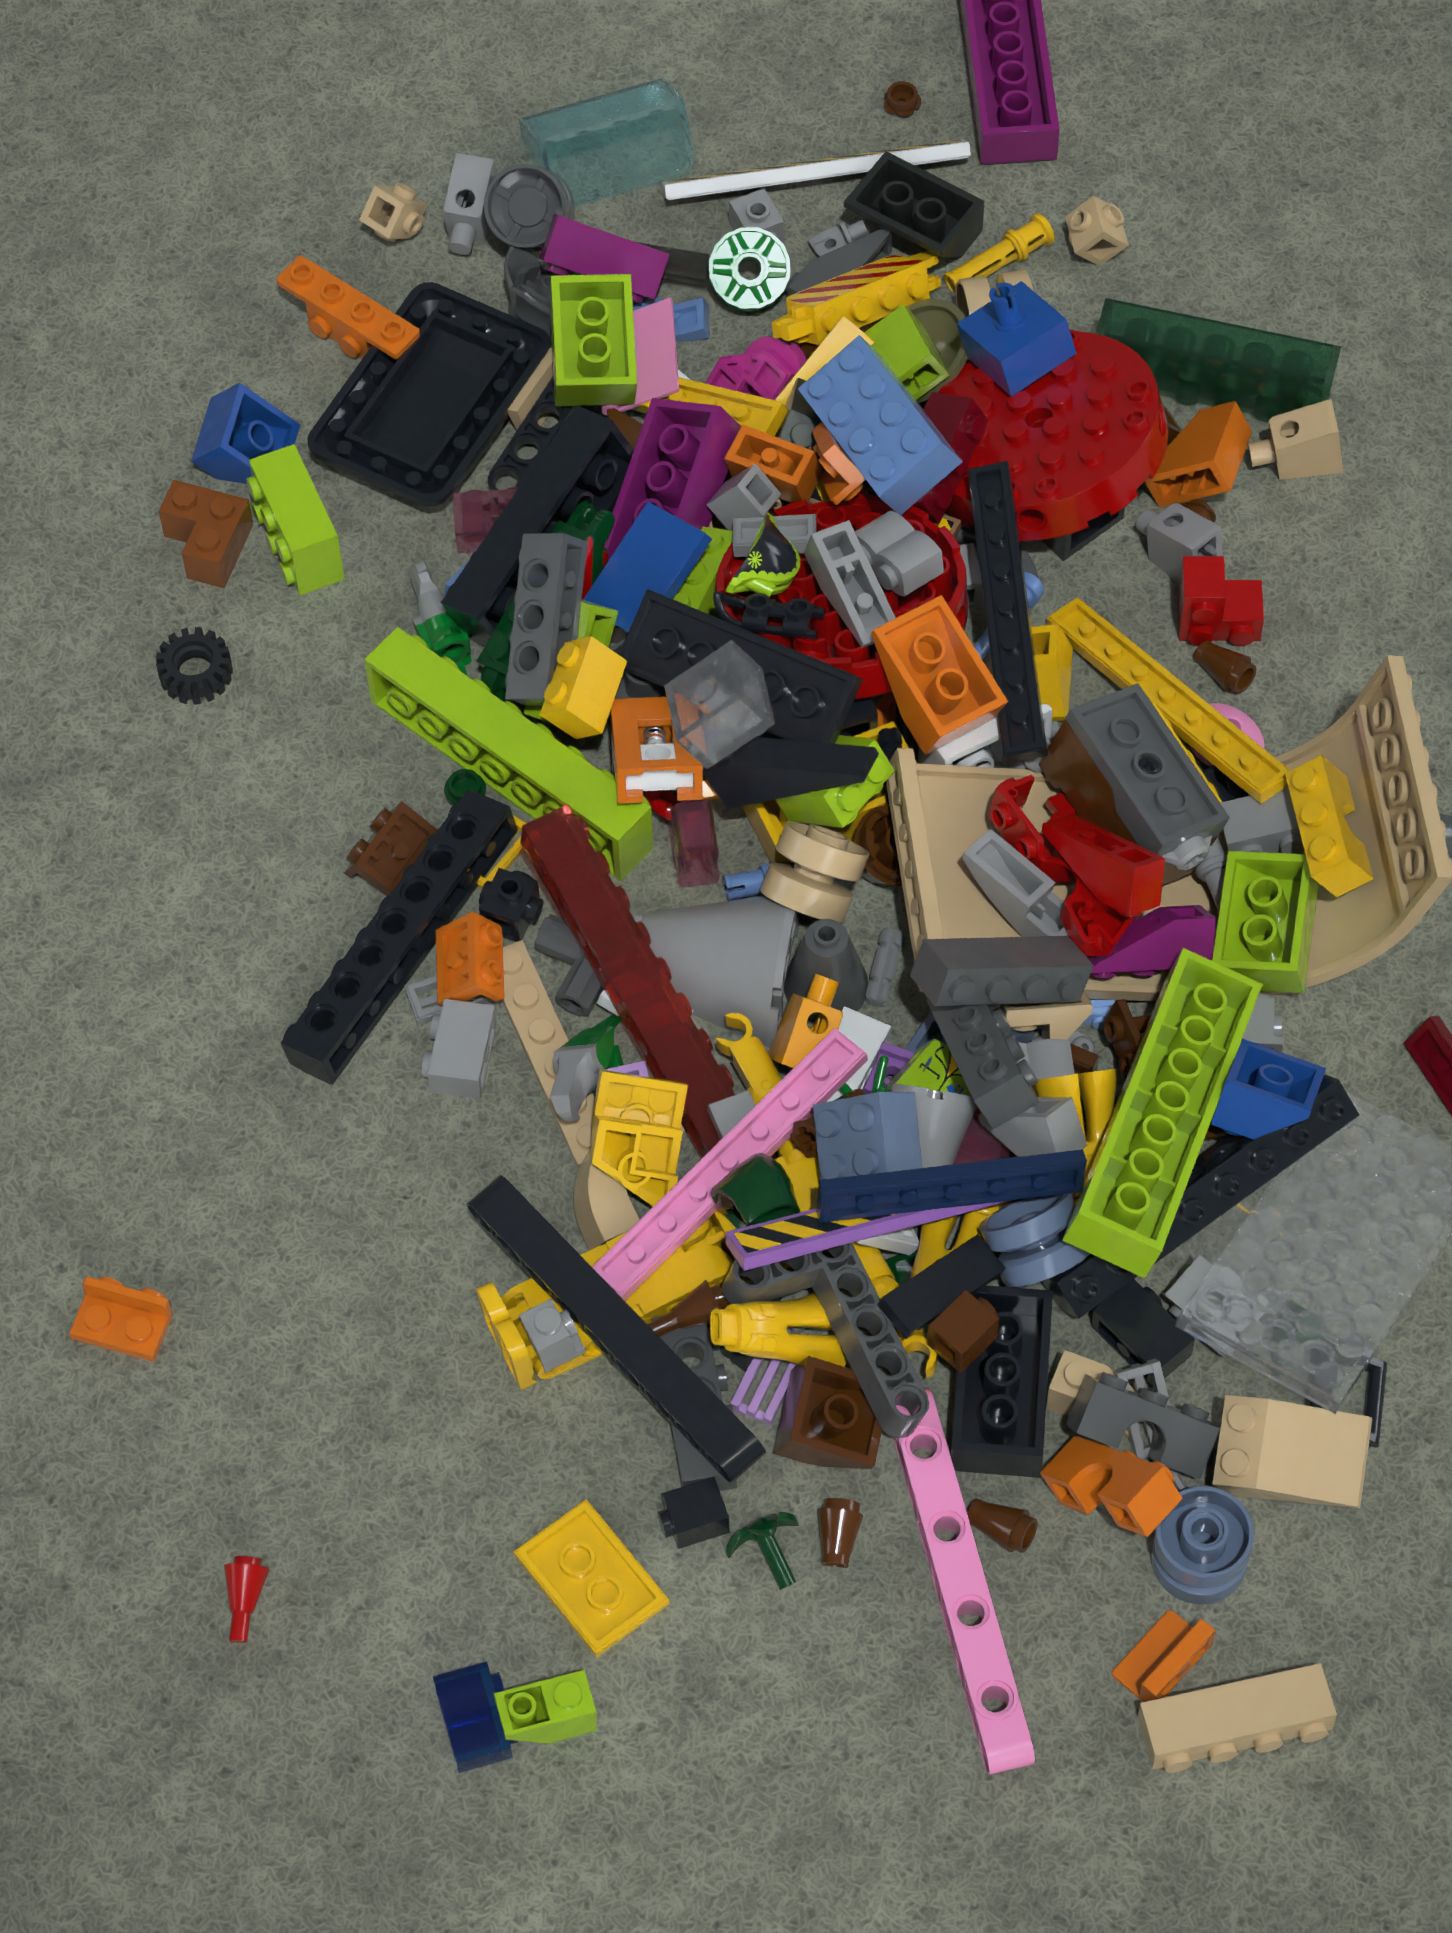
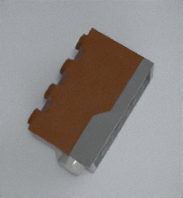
M1138 683L1070 709L1047 749L1048 756H1043L1039 763L1040 768L1052 786L1063 790L1068 798V802L1076 810V816L1164 857L1165 866L1162 885L1195 872L1198 865L1207 857L1209 847L1213 845L1230 819Z

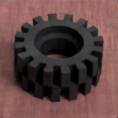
M195 627L194 634H189L188 628L181 629L182 637L179 638L175 633L169 635L170 645L163 641L159 646L161 653L157 652L156 654L159 680L163 690H167L168 696L174 700L178 695L180 703L187 704L188 698H192L194 705L201 704L200 697L206 696L208 702L215 700L213 694L215 691L221 696L225 692L224 684L230 685L232 680L231 674H233L228 646L225 645V640L221 636L216 639L215 632L208 630L207 634L204 635L201 627ZM191 657H202L210 663V667L206 671L197 675H185L179 671L180 665Z

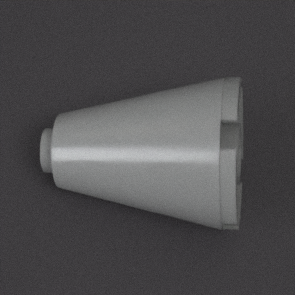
M891 1084L890 1092H915L923 1168L953 1165L977 1108L973 1098L952 1092L929 1090V1088Z

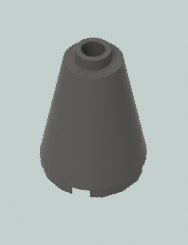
M822 919L808 927L788 966L784 986V994L788 1003L793 993L806 998L814 975L818 974L839 982L831 1004L832 1008L842 1011L845 1006L858 1011L862 1007L866 999L865 994L869 982L868 975L846 928L838 921ZM812 1013L808 1020H816V1014Z

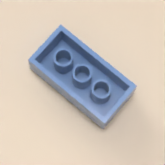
M860 335L798 388L879 498L900 515L963 462L883 357Z

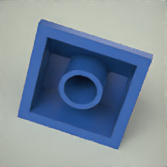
M238 383L211 397L191 462L218 480L247 484L246 478L252 476L249 460L295 444L300 424L242 383Z
M1242 1038L1211 1125L1220 1127L1225 1132L1234 1136L1256 1139L1309 1118L1326 1068Z

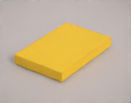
M587 1499L513 1551L514 1557L596 1658L670 1604L667 1596Z

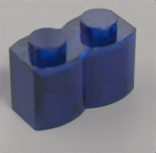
M486 1661L433 1676L437 1698L458 1773L513 1758L511 1744L519 1741L505 1739L494 1699V1693L504 1691L500 1673L490 1674Z

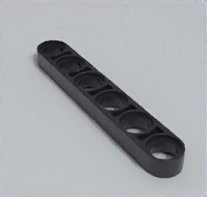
M553 376L489 472L488 486L490 492L499 501L510 502L517 488L524 482L537 463L539 456L546 450L559 431L561 424L568 418L575 407L555 406ZM546 412H553L559 416L558 423L550 428L541 427L537 421ZM524 444H534L538 447L537 454L531 459H521L516 453ZM505 475L514 476L518 482L512 490L501 491L496 488L497 480Z

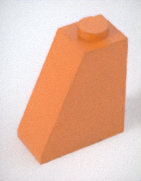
M1236 401L1201 409L1168 445L1155 476L1144 481L1159 507H1168L1174 503L1180 504L1231 491L1252 434V430Z

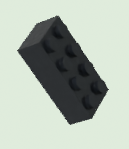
M986 1285L972 1296L976 1299L981 1297L987 1300L996 1310L999 1318L998 1337L961 1373L957 1371L951 1447L952 1463L954 1470L959 1472L1041 1478L1053 1290Z

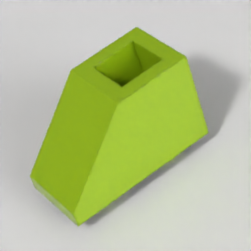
M585 1670L494 1693L506 1740L550 1744L597 1731V1712Z

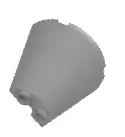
M766 896L653 911L645 914L636 912L632 929V937L637 938L636 949H628L624 970L692 1009V1015L740 1036H744L745 1032L727 1026L725 1014L740 1013L746 1016L751 1021L754 1036L758 1037L764 1046L771 1047L782 1020L783 991L793 940L798 938L802 913L787 908Z

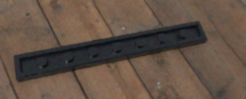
M1003 461L967 470L993 677L1008 700V703L998 713L1003 757L1006 764L1048 756L1011 468L1008 461Z

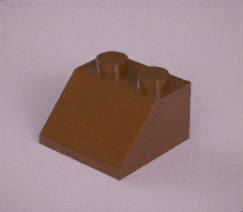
M808 1356L791 1370L773 1454L822 1467L872 1469L875 1466L882 1428L852 1369Z

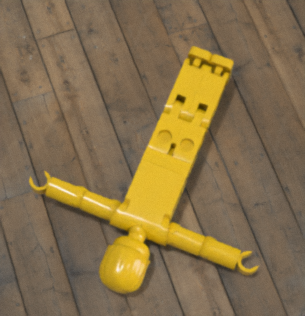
M740 1013L725 1014L726 1025L743 1030L745 1035L737 1041L716 1038L717 1048L721 1053L733 1057L732 1063L745 1087L749 1090L755 1105H757L782 1080V1077L761 1040L754 1036L751 1021ZM790 1137L777 1150L779 1158L774 1160L780 1163L786 1170L793 1184L794 1194L801 1213L816 1209L820 1180L818 1156L807 1158L802 1151L795 1149ZM718 1209L625 1302L648 1324L652 1322L653 1317L664 1316L672 1312V1308L704 1280H707L710 1287L718 1283L722 1290L723 1282L736 1260L726 1245V1232L737 1228ZM627 1232L581 1254V1256L593 1267ZM852 1242L880 1300L900 1286L896 1282L895 1276L879 1248ZM779 1263L785 1270L791 1267L786 1263ZM739 1276L743 1282L748 1281L749 1283L752 1281L748 1277ZM532 1278L509 1289L502 1298L492 1281L475 1289L483 1318L521 1391L537 1383L533 1375L534 1370L540 1379H550L604 1354L573 1321L586 1352L545 1372L525 1333L519 1315L552 1298ZM553 1301L558 1312H562L563 1310ZM894 1326L907 1355L913 1351H922L929 1356L925 1371L926 1379L930 1378L937 1369V1352L927 1345L928 1339L926 1338L927 1333L925 1329L922 1328L905 1339Z

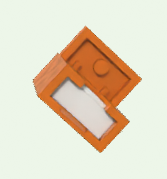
M685 696L614 699L610 710L612 775L615 777L617 803L643 802V791L676 790L677 801L703 800V764L695 700Z

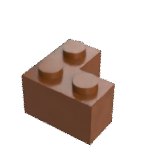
M173 480L159 509L164 537L186 542L182 551V558L187 579L225 589L253 527L249 499Z

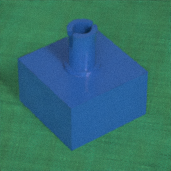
M1022 281L1014 286L1010 283L997 284L999 296L994 287L991 288L989 292L991 301L957 323L968 359L1011 397L1077 354L1066 318Z

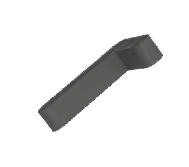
M852 1243L826 1249L834 1258H828L818 1251L743 1271L737 1260H735L722 1287L724 1297L729 1303L741 1304L752 1301H771L812 1287L881 1428L885 1433L895 1438H905L913 1434L929 1409L928 1395L892 1322L877 1305L880 1298ZM779 1263L790 1265L794 1271L785 1270ZM739 1276L750 1278L755 1285L746 1284ZM838 1288L848 1290L853 1297L843 1295ZM857 1327L866 1328L872 1336L862 1334ZM877 1366L885 1367L892 1376L884 1375L878 1370ZM896 1405L907 1408L911 1416L901 1413Z

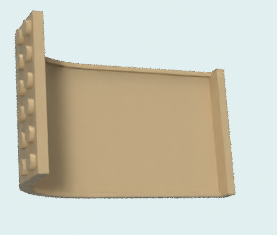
M1387 655L1354 703L1333 725L1299 747L1275 757L1289 770H1293L1319 755H1323L1347 776L1356 810L1344 817L1353 834L1365 844L1374 878L1339 897H1335L1319 884L1305 988L1324 983L1353 971L1395 946L1418 924L1445 888L1452 882V859L1449 858L1445 842L1446 827L1444 822L1440 820L1436 802L1437 788L1431 780L1428 767L1429 753L1423 745L1420 732V714L1415 710L1411 693L1412 679L1407 674L1403 656ZM897 748L890 760V764L895 772L886 780L914 963L923 939L1022 937L990 901L973 877L962 856L990 828L1004 839L987 817L994 797V791L1003 781L1009 778L1018 780L1031 774L1035 778L1025 805L1021 810L1040 835L1043 834L1041 832L1042 824L1049 822L1053 815L1045 805L1047 799L1059 793H1062L1068 800L1062 789L1052 786L1044 772H1034L1029 769L920 764L915 762L913 749ZM1221 831L1218 838L1222 845L1225 855H1228L1224 836ZM1054 849L1052 857L1061 856L1060 853L1056 849ZM1195 871L1162 885L1160 906L1143 911L1137 919L1159 907L1200 905L1215 916L1216 921H1218L1219 912L1207 882L1201 881ZM1056 882L1052 893L1065 902L1066 898L1070 897L1075 890L1076 882ZM1171 969L1156 970V974L1151 976H1140L1130 971L1116 972V976L1112 978H1099L1090 974L1084 992L1089 999L1157 1001ZM1260 990L1259 994L1274 995L1289 992H1271Z

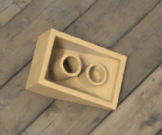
M1225 1395L1212 1485L1233 1496L1360 1509L1372 1418L1273 1399Z

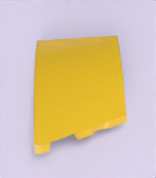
M600 1069L592 1123L591 1163L653 1207L678 1181L676 1168L683 1135L681 1122L688 1085L683 1082Z

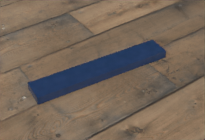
M1083 1149L824 1179L819 1180L816 1212L819 1223L1081 1192L1087 1159Z

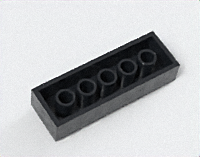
M577 405L574 407L568 418L561 424L559 431L546 450L539 456L537 463L524 482L517 488L515 495L500 517L495 520L491 530L478 549L471 555L469 562L456 581L449 587L447 594L440 603L461 628L467 632V635L473 642L485 647L515 596L520 565L519 552L522 546L523 534L552 533L558 521L567 523L572 512L576 510L575 507L584 501L594 505L596 508L595 515L603 509L610 512L613 511L634 452L633 447L613 420Z

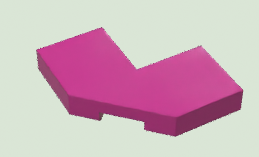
M760 350L720 357L705 384L747 393L750 387H752L761 397L774 400L796 374V371L774 350Z

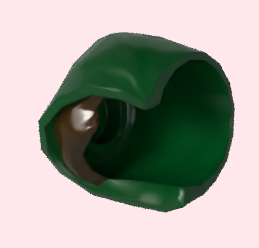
M763 1153L754 1154L736 1166L711 1191L712 1199L720 1212L737 1229L800 1213L793 1184L786 1170L772 1157Z

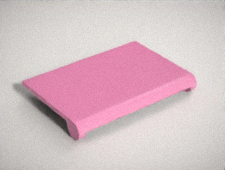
M671 297L633 311L637 369L635 404L602 405V413L607 416V409L616 408L624 412L649 402L652 398L660 399L679 392L673 299Z

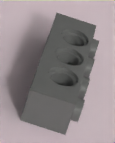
M565 533L523 534L522 546L519 552L520 565L517 590L514 596L515 611L513 629L510 635L511 648L508 673L505 679V699L528 706H543L545 690L552 680L558 663L557 655L565 642L576 640L578 636L587 541Z
M662 1316L653 1317V1318H652V1321H654V1320H656V1319H658V1318H660V1317H662ZM710 1324L684 1329L680 1327L660 1337L681 1360L694 1357L701 1361L697 1366L689 1368L723 1402L721 1391L728 1390L724 1364H715L713 1351L720 1350V1345H714L711 1341ZM726 1405L733 1412L732 1405ZM669 1421L681 1487L715 1477L720 1491L737 1488V1480L731 1484L724 1479Z

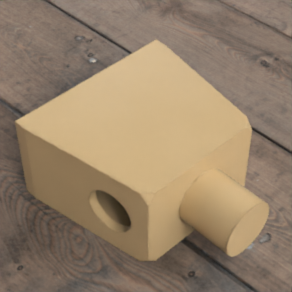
M1332 399L1271 417L1269 419L1271 439L1248 443L1252 467L1276 462L1279 480L1343 473L1339 430Z

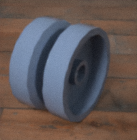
M1072 1193L1018 1199L995 1211L981 1223L979 1229L987 1246L993 1252H1002L998 1259L1006 1268L1001 1278L1007 1287H1022L1052 1278L1077 1265L1090 1255V1253L1062 1241L1076 1207Z

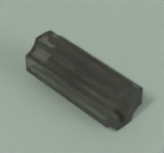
M639 243L670 254L661 281L706 288L708 285L709 259L711 254Z

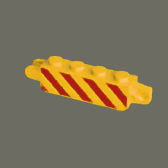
M926 251L910 257L902 255L886 256L787 296V314L771 322L773 337L777 339L782 338L786 341L794 340V342L798 343L807 342L819 345L843 316L860 328L886 317L902 304L908 306L915 302L927 300L930 298L929 292L941 286L939 276L927 274V268L938 264V255L931 251Z

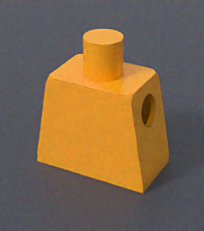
M815 974L806 998L793 993L768 1052L772 1060L794 1068L834 1028L839 1029L843 1011L831 1007L839 982ZM812 1013H815L816 1021L813 1026L808 1028L807 1020Z

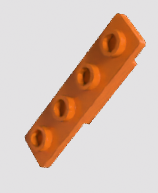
M302 255L298 256L276 278L279 287L306 303L308 325L312 332L322 339L328 336L339 343L342 351L352 358L358 355L363 359L373 345L390 357L398 359L420 337L419 328Z

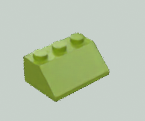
M1228 851L1212 961L1263 984L1261 991L1305 993L1319 883L1310 875L1305 854Z

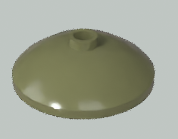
M941 299L922 300L906 306L924 326L950 373V376L916 400L917 403L928 400L931 392H938L942 386L955 379L968 359L957 327V323L966 318V315L953 303Z

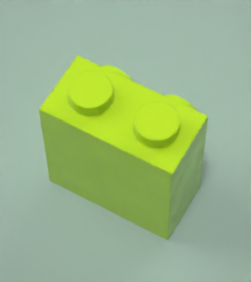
M904 304L864 332L874 341L871 346L883 357L915 400L950 376L924 326Z
M839 735L835 744L875 747L879 755L865 781L775 799L787 819L794 822L844 828L853 822L858 816V811L871 797L883 789L886 780L895 772L877 741L871 738Z

